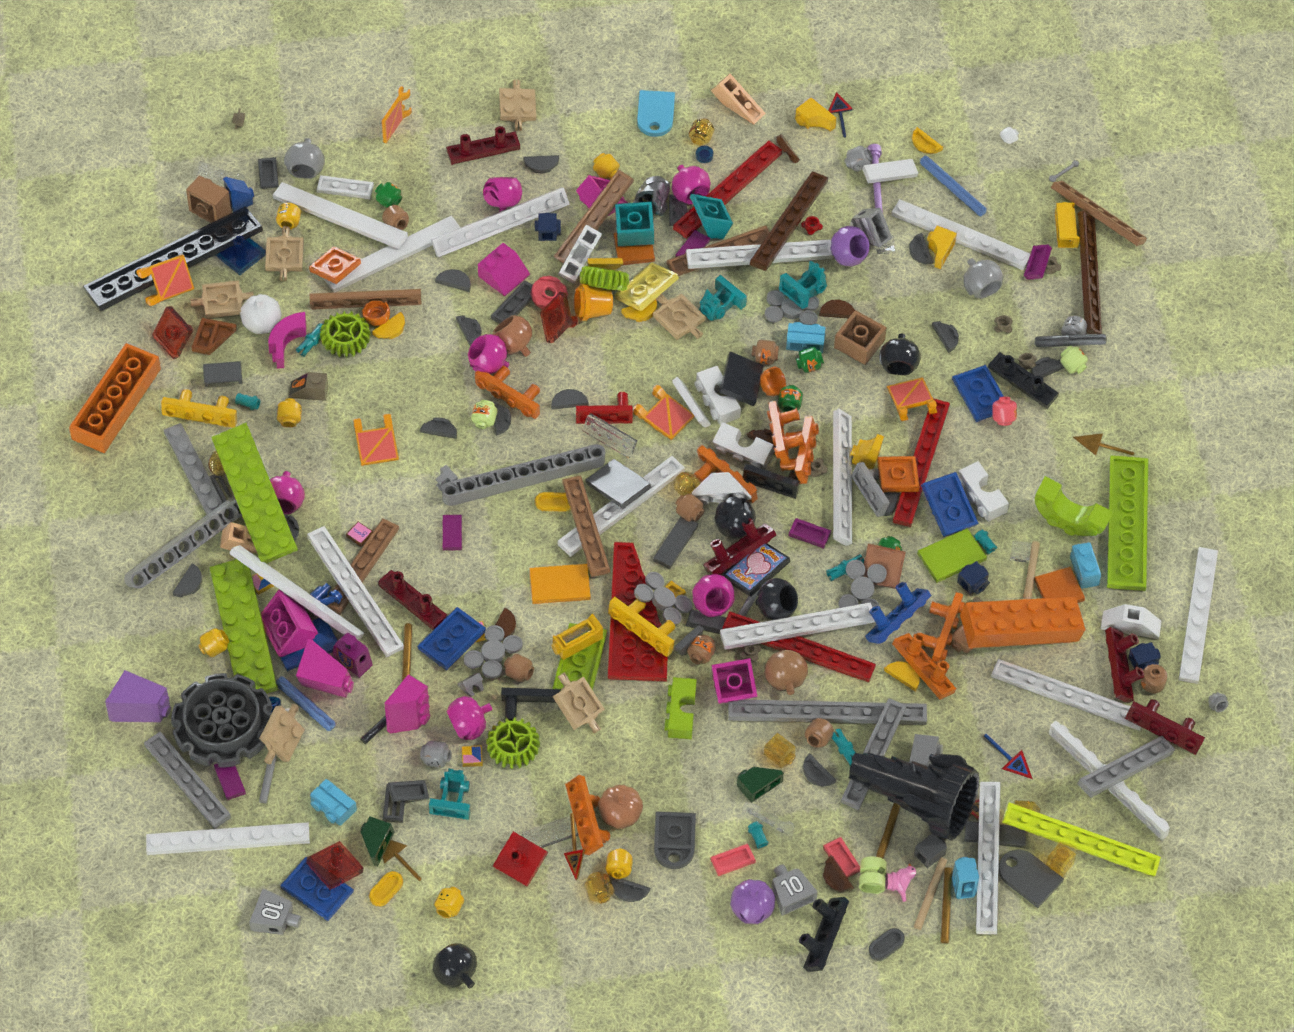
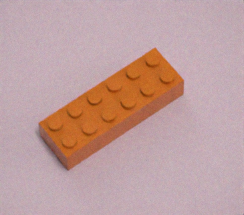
M126 343L69 426L71 439L105 453L161 370L159 356Z
M1076 597L966 602L960 614L969 648L1077 642L1086 630Z

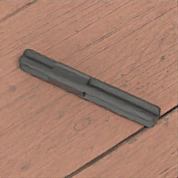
M1106 334L1035 337L1036 347L1105 345L1107 343Z

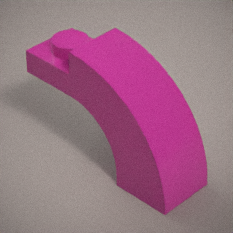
M305 312L295 313L283 318L274 326L268 340L269 354H272L273 362H276L277 369L285 368L284 351L287 344L293 339L306 336Z

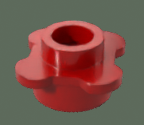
M809 216L801 223V227L805 228L809 235H813L814 232L823 229V225L820 224L819 219L815 216Z

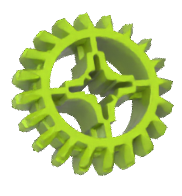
M583 266L579 275V282L581 284H588V286L625 291L629 285V274L623 271Z
M343 311L342 314L336 312L335 317L330 315L329 320L325 319L324 325L321 327L320 338L326 351L330 350L332 355L337 352L338 357L344 354L347 358L349 353L355 356V351L361 354L362 349H366L371 333L369 324L364 317L360 318L359 313L353 315L352 311L349 314ZM336 330L335 335L331 336L332 332ZM359 331V335L355 338L354 336Z
M506 717L505 723L499 720L498 726L493 725L492 731L488 732V738L486 739L487 752L490 753L491 759H495L496 764L502 762L503 768L507 764H510L511 769H513L514 764L521 768L522 762L528 765L529 760L534 761L540 747L539 734L536 733V728L531 727L530 721L524 724L523 718L517 721L514 717L513 721H509ZM525 745H528L524 750L519 752L521 748L525 747Z

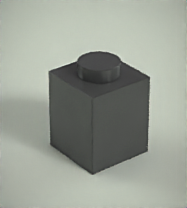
M931 834L915 846L914 855L928 869L946 855V842L941 837Z

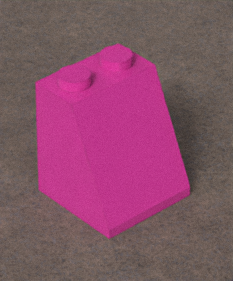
M308 639L296 674L301 686L347 698L348 693L352 692L354 686L348 670L313 640Z

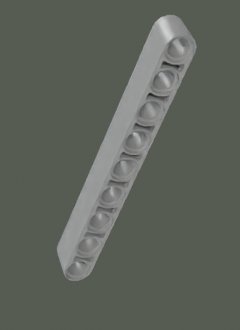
M594 444L447 482L442 486V500L444 504L454 506L600 468L605 464V449L602 445Z
M233 495L128 571L124 577L125 584L130 588L139 589L145 587L222 531L230 522H234L241 517L242 514L235 496ZM226 509L229 510V516L227 518L224 516V512ZM211 520L214 521V527L212 529L209 527V523ZM196 531L199 532V538L197 540L194 538V533ZM181 542L184 543V549L182 551H180L179 544ZM165 553L169 555L167 562L164 561ZM150 564L154 566L152 573L148 570ZM135 575H137L139 578L137 584H134L133 578Z

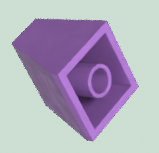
M124 670L105 701L108 717L112 722H161L164 717H168L171 711L166 687Z

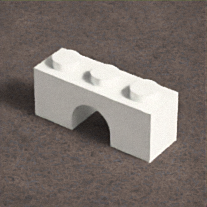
M585 225L558 275L574 284L602 233Z
M718 366L697 373L695 387L698 392H702L703 402L706 406L709 405L713 420H717L719 425H721L722 422L728 423L739 419L741 408L736 399L717 394L720 391L723 375Z
M722 422L713 440V444L716 447L715 450L722 454L728 452L733 454L732 457L740 462L744 459L750 462L749 465L766 469L774 453V445L756 437L751 446L741 447L738 445L742 435L740 430Z
M979 461L959 470L958 477L963 489L967 493L968 500L977 506V511L981 517H985L987 522L1007 513L1009 503L999 489L993 492H985L981 489V487L987 485L988 474Z

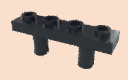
M999 352L988 364L990 370L1046 409L1059 396V392L1044 383L1041 376H1034L1014 362V358L1011 355L1005 356Z
M830 898L828 904L823 899L814 901L813 909L819 912L823 918L815 938H812L808 933L803 934L799 938V943L809 951L803 966L806 971H823L849 904L847 898Z

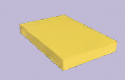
M650 263L629 281L627 290L618 291L614 296L618 301L642 311L676 282L679 277L677 273L655 263Z

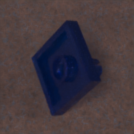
M236 236V239H233L234 246L215 256L238 275H242L266 255V250L251 238L245 240L243 236Z

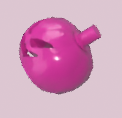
M684 165L677 167L679 172L673 177L671 189L678 201L693 204L690 199L691 194H699L700 196L709 194L711 182L708 173L704 169L697 166L685 168Z
M492 177L484 184V200L493 207H499V212L506 210L507 207L517 205L522 198L521 183L515 177Z
M492 334L481 335L471 344L468 351V359L474 371L478 370L494 374L502 366L509 367V362L505 361L507 349L499 336Z
M284 471L282 476H274L270 479L282 511L286 515L297 511L302 506L305 498L304 488L296 478L290 477L291 473L288 471Z
M718 574L701 577L692 590L695 608L707 617L722 616L732 607L735 600L732 583L724 576Z
M463 696L456 698L450 703L447 714L460 739L474 740L480 737L486 728L484 714L493 709L490 703L480 707L472 697Z

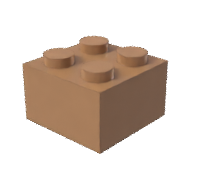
M199 175L186 189L189 211L212 223L231 213L229 191L225 187H220L210 179Z
M855 310L836 333L834 348L866 365L885 341L887 327Z

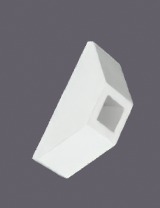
M729 472L711 473L692 491V495L702 501L704 505L709 504V502L721 503L730 496L747 500L751 499V495Z
M1124 604L1103 611L1101 629L1106 630L1112 627L1125 634L1133 633L1137 636L1159 639L1161 620L1144 607Z

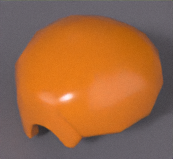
M379 300L370 301L362 309V314L368 324L380 326L389 320L390 308L387 302Z
M776 366L764 370L760 376V386L766 395L777 396L781 388L786 386L784 373Z

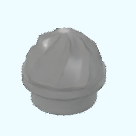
M1217 692L1209 696L1208 702L1211 710L1219 713L1228 707L1229 703L1225 694Z

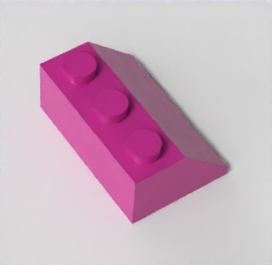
M280 589L261 612L265 632L279 657L305 648L307 640H313L318 634L304 606Z
M408 674L384 703L387 732L390 734L417 730L422 724H427L430 719L428 686Z

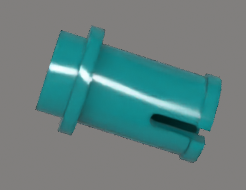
M238 393L235 398V404L249 407L250 410H257L261 402L257 396L252 397Z
M982 529L974 537L977 543L979 542L989 555L997 549V546L989 538V533Z
M759 822L751 823L748 826V833L752 835L757 849L767 846L769 842L762 830L763 825Z

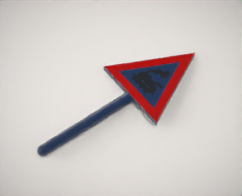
M836 92L828 111L830 113H839L842 134L846 138L842 112L852 111L853 108Z

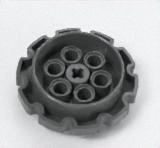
M226 673L206 676L204 683L194 682L181 693L182 702L175 703L171 722L172 726L176 728L173 730L175 741L182 752L189 751L190 759L199 764L210 766L211 763L217 762L219 767L235 766L241 763L240 759L242 757L251 759L265 746L259 738L272 714L269 712L272 710V704L266 692L262 688L256 689L255 682L247 677L235 675L233 678H228Z

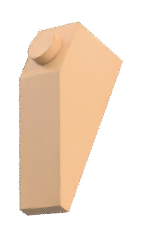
M731 74L726 76L711 90L723 105L753 125L766 114Z
M230 522L222 530L220 548L231 550L233 547L241 545L249 552L257 553L247 526Z

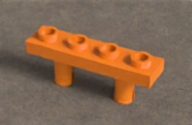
M502 366L493 376L487 372H480L478 370L475 372V383L480 389L490 391L495 398H501L511 408L516 407L521 410L522 414L526 417L536 419L540 415V405L533 401L540 393V388L537 385L532 384L524 394L506 385L503 381L510 375V370L506 366Z
M776 401L768 403L770 410L767 411L769 421L772 422L769 423L770 430L774 434L771 436L774 446H777L774 448L776 458H780L782 464L786 465L790 463L789 449L805 445V440L802 433L785 437L783 426H785L784 424L800 420V415L797 408L781 413Z
M813 416L805 417L802 431L786 432L785 437L802 433L805 445L799 446L798 456L790 459L789 464L783 465L780 460L781 471L795 470L800 484H806L808 476L811 475L810 465L814 460L813 449L816 448V435L819 434V427L814 422Z
M703 445L697 449L698 457L705 463L694 473L695 478L697 477L701 483L712 472H729L751 495L749 500L751 503L758 499L756 487L750 482H745L738 471L734 472L731 470L725 460L718 459L712 449H707Z
M958 592L955 593L951 605L946 606L932 601L929 613L944 617L946 620L940 637L938 636L937 638L923 634L925 641L922 646L934 649L932 660L936 665L941 660H946L948 653L946 646L952 643L951 632L953 629H957L960 619L957 618L958 613H961L965 606V603L962 602L963 594Z
M907 633L895 638L892 645L939 700L955 693L957 688L945 676L950 667L946 661H940L937 665L921 648L925 641V636L922 633H916L913 637Z
M578 775L566 783L565 786L582 849H585V855L590 856L603 847V843L609 841L610 833L607 830L598 828L593 808L598 807L600 797L589 794L585 776Z

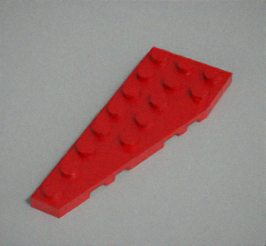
M614 542L611 600L616 597L629 606L637 599L634 594L635 588L639 584H646L645 575L642 571L634 543ZM652 600L646 602L645 608L638 614L659 628L662 624L659 621L656 607ZM611 617L608 679L667 682L668 657L656 651L653 646L643 641L638 635Z

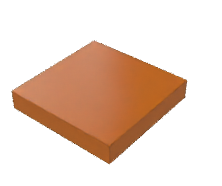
M613 233L617 258H622L623 265L655 262L653 245L618 246L617 233Z
M332 247L310 265L309 269L310 272L338 284L361 264V260L337 247Z
M915 456L877 458L880 488L883 492H919L920 487Z
M1071 566L1035 576L1034 578L1042 598L1076 597L1078 603L1085 601V596Z

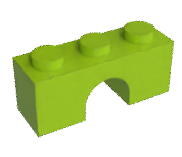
M673 677L672 685H668V696H671V702H667L666 713L670 714L669 719H665L664 731H668V738L692 740L694 713L683 712L680 708L684 705H695L697 679Z

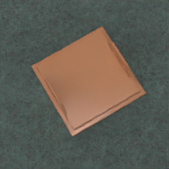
M868 543L864 560L865 574L863 577L868 578L867 571L871 565L880 564L887 571L886 579L881 583L873 584L895 589L896 585L900 582L906 552Z

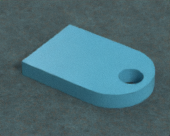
M639 91L637 124L641 132L648 136L658 137L667 134L673 126L675 92ZM655 125L658 126L659 129L652 130L650 129V127Z

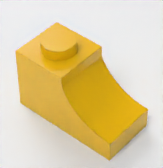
M809 98L796 108L795 119L800 126H804L807 129L810 127H822L830 132L836 128V117L813 98Z
M938 225L934 231H930L927 241L929 242L928 248L936 256L934 267L941 269L956 243L957 233Z
M877 434L871 440L860 439L858 445L853 446L850 454L853 456L852 464L857 465V463L864 462L868 469H874L884 436Z

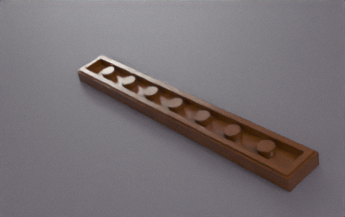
M813 171L810 173L751 258V266L763 271L768 270L827 184L828 177Z
M1082 210L1078 212L1084 320L1087 323L1086 332L1088 334H1102L1095 217Z

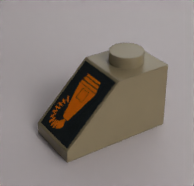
M307 372L292 380L288 397L326 401L328 391L327 373Z

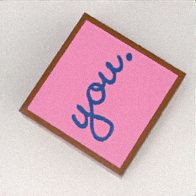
M358 521L346 533V537L362 547L373 531Z

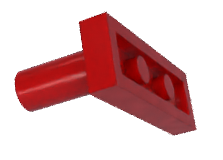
M619 392L617 394V405L576 406V424L633 423V405H628V393Z

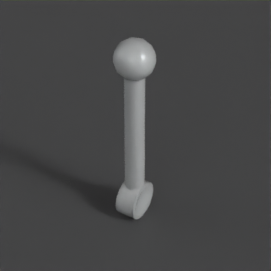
M1077 160L1073 161L1070 166L1055 176L1051 175L1049 181L1055 182L1058 177L1073 167H1078L1079 162Z

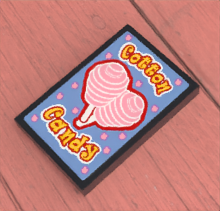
M766 543L730 567L722 576L729 580L734 587L752 597L766 581L772 579L790 563V557Z

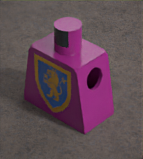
M346 633L335 643L332 657L358 678L373 666L368 648L357 640L355 636Z

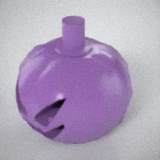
M844 226L833 235L830 247L831 253L840 265L852 267L861 264L869 253L868 237L858 227Z
M748 879L742 881L734 888L731 894L730 906L733 913L742 922L759 924L771 916L775 908V895L765 882Z

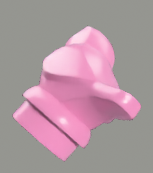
M908 864V867L899 869L896 873H886V890H897L901 895L902 902H906V889L915 877L916 869L911 864Z

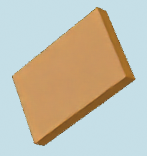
M587 564L529 568L532 604L591 600Z

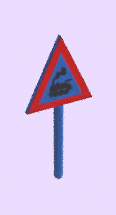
M984 734V737L1009 760L1001 769L1033 779L1022 750L1012 758L990 736Z

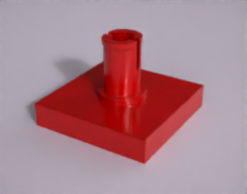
M513 831L494 862L493 867L528 887L547 856L548 851Z

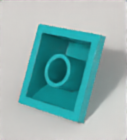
M691 194L690 199L707 236L713 239H724L733 222L722 199Z

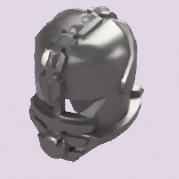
M660 176L647 178L636 193L633 203L644 202L642 200L644 198L652 202L653 214L662 216L666 209H668L666 199L670 192V183Z

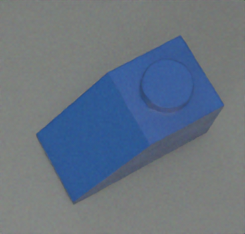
M229 177L223 178L224 187L229 191L230 205L233 212L245 206L253 205L254 192L251 187L248 188L245 181Z

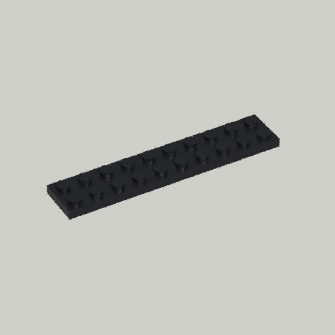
M245 206L84 285V290L97 308L102 311L154 285L151 275L145 278L138 277L136 273L138 269L149 267L182 254L185 257L187 267L190 268L262 232V225Z

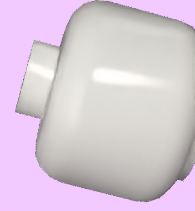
M1007 127L1000 132V137L1008 144L1019 139L1017 136L1019 135L1018 131L1011 127Z

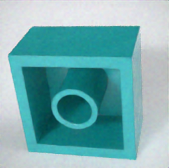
M652 202L615 204L618 246L654 244Z

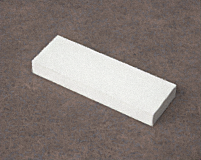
M913 159L864 165L862 168L868 184L913 178L918 175Z
M320 175L317 193L371 199L374 182Z
M678 377L672 380V383L697 421L705 428L710 426L711 423L686 385Z

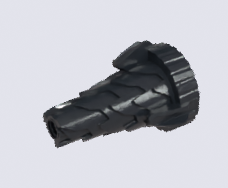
M855 753L853 755L848 777L850 780L864 784L869 790L888 797V801L898 804L903 809L922 818V821L929 824L930 833L951 841L959 836L973 810L980 780L979 772L974 767L967 765L966 760L962 756L930 754L929 760L931 764L927 766L915 761L910 763L894 756L890 759L873 753Z

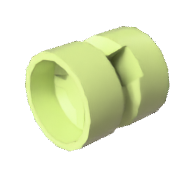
M870 856L861 860V875L859 877V889L861 891L874 894L884 892L887 862L884 859Z

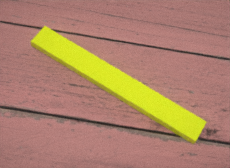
M1010 802L1007 804L1002 823L1138 872L1156 876L1161 857Z

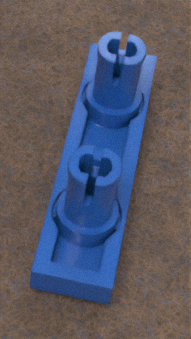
M906 582L896 585L895 589L899 593L902 602L887 616L884 615L880 606L870 609L869 613L873 617L876 626L865 635L867 641L877 644L885 642L893 631L898 630L906 619L911 618L919 607L926 604V601L932 596L929 590L916 588L911 592Z

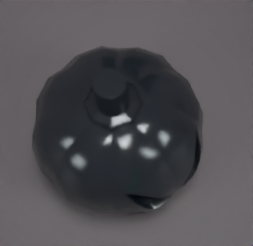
M903 333L898 335V339H890L880 350L879 360L883 369L889 374L909 375L918 368L921 353L918 346L913 341L906 339V335Z
M730 496L719 503L714 517L719 532L732 539H739L747 535L742 526L743 522L748 524L749 518L753 520L754 524L756 521V514L752 504L745 498Z
M772 578L760 587L757 593L758 598L755 601L756 606H758L765 618L777 620L791 617L794 614L798 605V595L790 582L781 578Z
M453 943L443 948L436 955L432 970L437 981L442 985L454 988L465 983L470 989L475 985L471 977L476 971L477 957L474 951L466 945Z

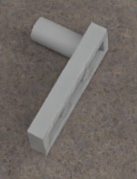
M864 462L857 463L851 475L852 479L877 517L884 516L890 502L876 482V480H879L878 468L868 469Z

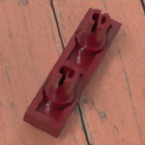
M498 126L495 128V136L471 141L470 135L463 134L460 136V144L447 146L446 152L451 165L520 150V142L516 131L506 133L503 126Z
M749 518L748 524L742 523L747 535L727 549L724 548L720 539H715L710 543L715 557L703 564L704 569L710 575L722 574L726 569L737 564L741 559L752 554L757 548L770 542L772 538L777 536L774 529L766 523L756 529L753 520Z
M390 570L378 581L380 588L432 630L447 617L445 612L432 603V597L429 594L422 595L406 582L402 572Z
M1109 627L1105 630L1114 695L1115 698L1130 703L1134 701L1132 684L1144 678V672L1139 667L1129 671L1126 650L1137 645L1139 639L1133 633L1124 637L1123 632Z
M1151 699L1146 707L1133 701L1124 719L1158 736H1163L1167 741L1195 755L1197 754L1205 737L1192 731L1195 726V721L1192 718H1185L1183 724L1180 725L1157 713L1160 706L1157 700Z

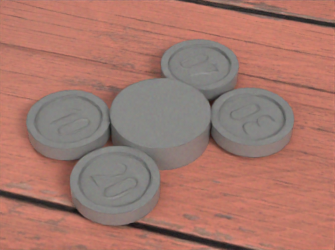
M772 290L767 294L766 300L771 306L766 308L764 315L768 321L779 322L784 316L788 319L799 318V322L804 325L817 323L818 317L813 312L819 307V299L816 296L809 298L808 307L804 308L806 311H803L789 298L785 299V295L781 291Z
M859 560L850 561L846 566V573L851 579H855L851 585L852 595H843L839 600V608L858 605V600L862 601L861 604L871 602L872 608L879 606V603L871 598L874 594L873 583L878 584L886 579L887 571L885 567L880 564L871 565L867 571V578L863 577L865 574L864 564Z
M648 573L645 577L646 584H639L635 588V597L645 603L652 600L656 608L664 611L662 617L665 622L671 620L675 626L678 625L682 619L680 613L685 614L692 609L691 600L684 595H678L675 598L674 593L670 589L663 587L664 579L659 573Z
M492 625L485 630L487 642L483 644L481 652L471 650L464 655V663L467 667L475 669L483 664V675L491 679L501 675L502 666L499 662L504 659L505 651L517 653L523 647L520 637L510 635L504 639V630L500 626Z

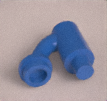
M328 583L318 586L310 593L311 596L326 606L334 602L339 604L342 599L341 593L337 590L330 591L329 597H327V592L331 589Z

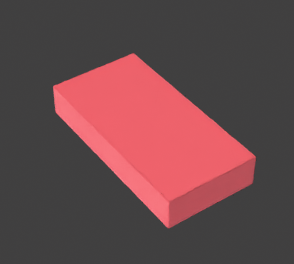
M841 837L823 845L829 857L832 855L847 877L860 872L858 862Z
M748 844L710 857L718 876L756 863Z

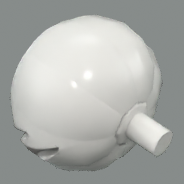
M262 294L251 296L247 299L240 312L244 327L255 334L270 333L281 320L282 315L279 303L274 298Z

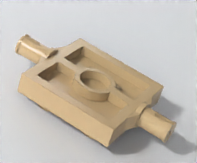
M516 79L513 80V88H499L500 121L515 122V131H518V126L519 131H522V122L536 121L535 89H521L520 80L518 79L517 85Z
M282 227V236L267 237L265 270L279 271L280 281H283V275L284 281L287 280V272L303 271L304 237L289 236V227H286V231L285 227Z
M239 280L202 285V298L191 299V307L203 305L206 319L240 315L243 300L254 296L253 291L242 293Z
M682 293L669 300L662 294L656 298L662 306L653 312V317L676 340L690 332L697 339L702 337L703 333L696 327L705 321V316Z
M565 672L559 675L558 678L564 687L553 698L572 728L575 730L581 725L589 724L594 733L599 731L601 728L598 726L595 718L605 709L584 676L577 681L570 682Z
M292 704L288 712L282 706L274 708L259 738L268 749L264 759L265 763L272 764L275 756H278L284 762H289L305 730L295 719L299 709L296 704Z

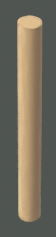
M1038 541L1032 542L1023 599H1031L1040 546Z
M941 857L938 861L914 924L916 929H922L947 863L945 858Z

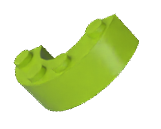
M1046 476L1044 477L1035 495V505L1049 525L1064 529V532L1071 536L1074 534L1078 536H1096L1105 530L1113 514L1111 510L1097 503L1093 506H1081L1073 503L1063 494L1062 484Z

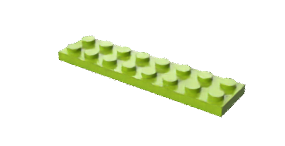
M247 422L212 436V441L260 561L267 564L298 551Z
M1110 455L1108 509L1113 514L1108 522L1107 588L1146 591L1148 458Z
M237 559L209 567L223 630L229 639L227 646L234 676L241 675L253 680L256 689L262 688L266 694L278 691L251 569Z

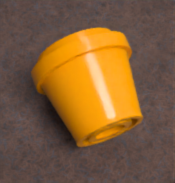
M580 284L576 288L574 310L580 321L611 315L613 309L611 290L591 287L588 284Z

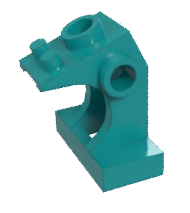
M809 261L808 271L802 274L800 280H794L787 273L780 275L778 290L801 309L808 307L809 298L825 291L827 287L825 269L823 267L820 268L817 262Z
M719 275L715 279V289L717 292L713 295L708 289L705 291L704 297L700 301L699 311L711 321L721 319L726 311L734 305L741 310L746 307L747 296L722 275Z
M448 768V772H444V777L441 778L440 789H443L442 798L440 800L430 798L429 814L469 820L470 804L462 802L464 793L469 792L470 781H467L463 770L457 771ZM448 792L459 793L457 802L447 801Z

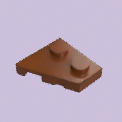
M202 318L192 345V352L211 355L236 332L237 324Z

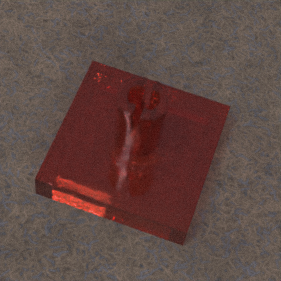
M559 292L540 312L547 343H554L568 327L574 328L578 323V318L571 316L567 295L564 292Z
M168 306L165 308L152 336L173 359H177L180 357L191 333H193V328L185 322L172 306Z
M340 841L307 857L306 861L308 866L330 890L362 874L364 867Z

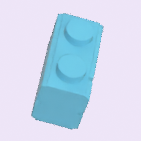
M789 323L786 350L800 351L816 347L817 350L820 349L821 353H823L826 327L819 324Z
M1091 543L1073 545L1070 559L1077 580H1079L1080 588L1099 586L1101 572Z
M325 779L310 794L312 807L318 812L320 810L324 812L326 818L333 824L336 822L341 826L357 811L356 802L328 779Z
M961 857L954 863L952 883L957 899L976 896L979 874L974 858Z

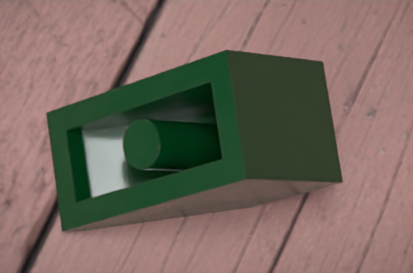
M752 767L749 770H743L738 775L737 787L752 803L781 784L784 773L782 770Z
M369 816L367 822H364L362 825L361 835L374 866L378 867L395 832L391 823Z

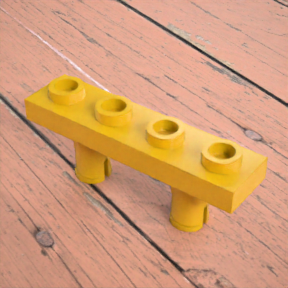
M183 389L179 399L163 397L161 401L162 415L232 428L236 427L237 410L227 408L229 399L226 396H219L216 405L212 406L190 402L192 392L188 389Z
M616 597L610 600L608 614L613 619L618 620L628 630L634 632L643 641L653 646L659 653L666 657L672 653L675 641L668 635L675 630V624L671 620H667L657 628L638 614L645 608V602L636 599L627 606Z

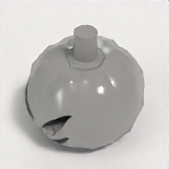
M306 138L304 142H297L290 146L285 154L284 163L289 173L294 177L312 179L322 171L325 164V156L317 145L311 144V139Z
M973 258L967 261L970 267L964 274V286L969 295H975V298L983 299L996 293L1001 288L1004 277L1000 266L994 261L981 260L975 262Z

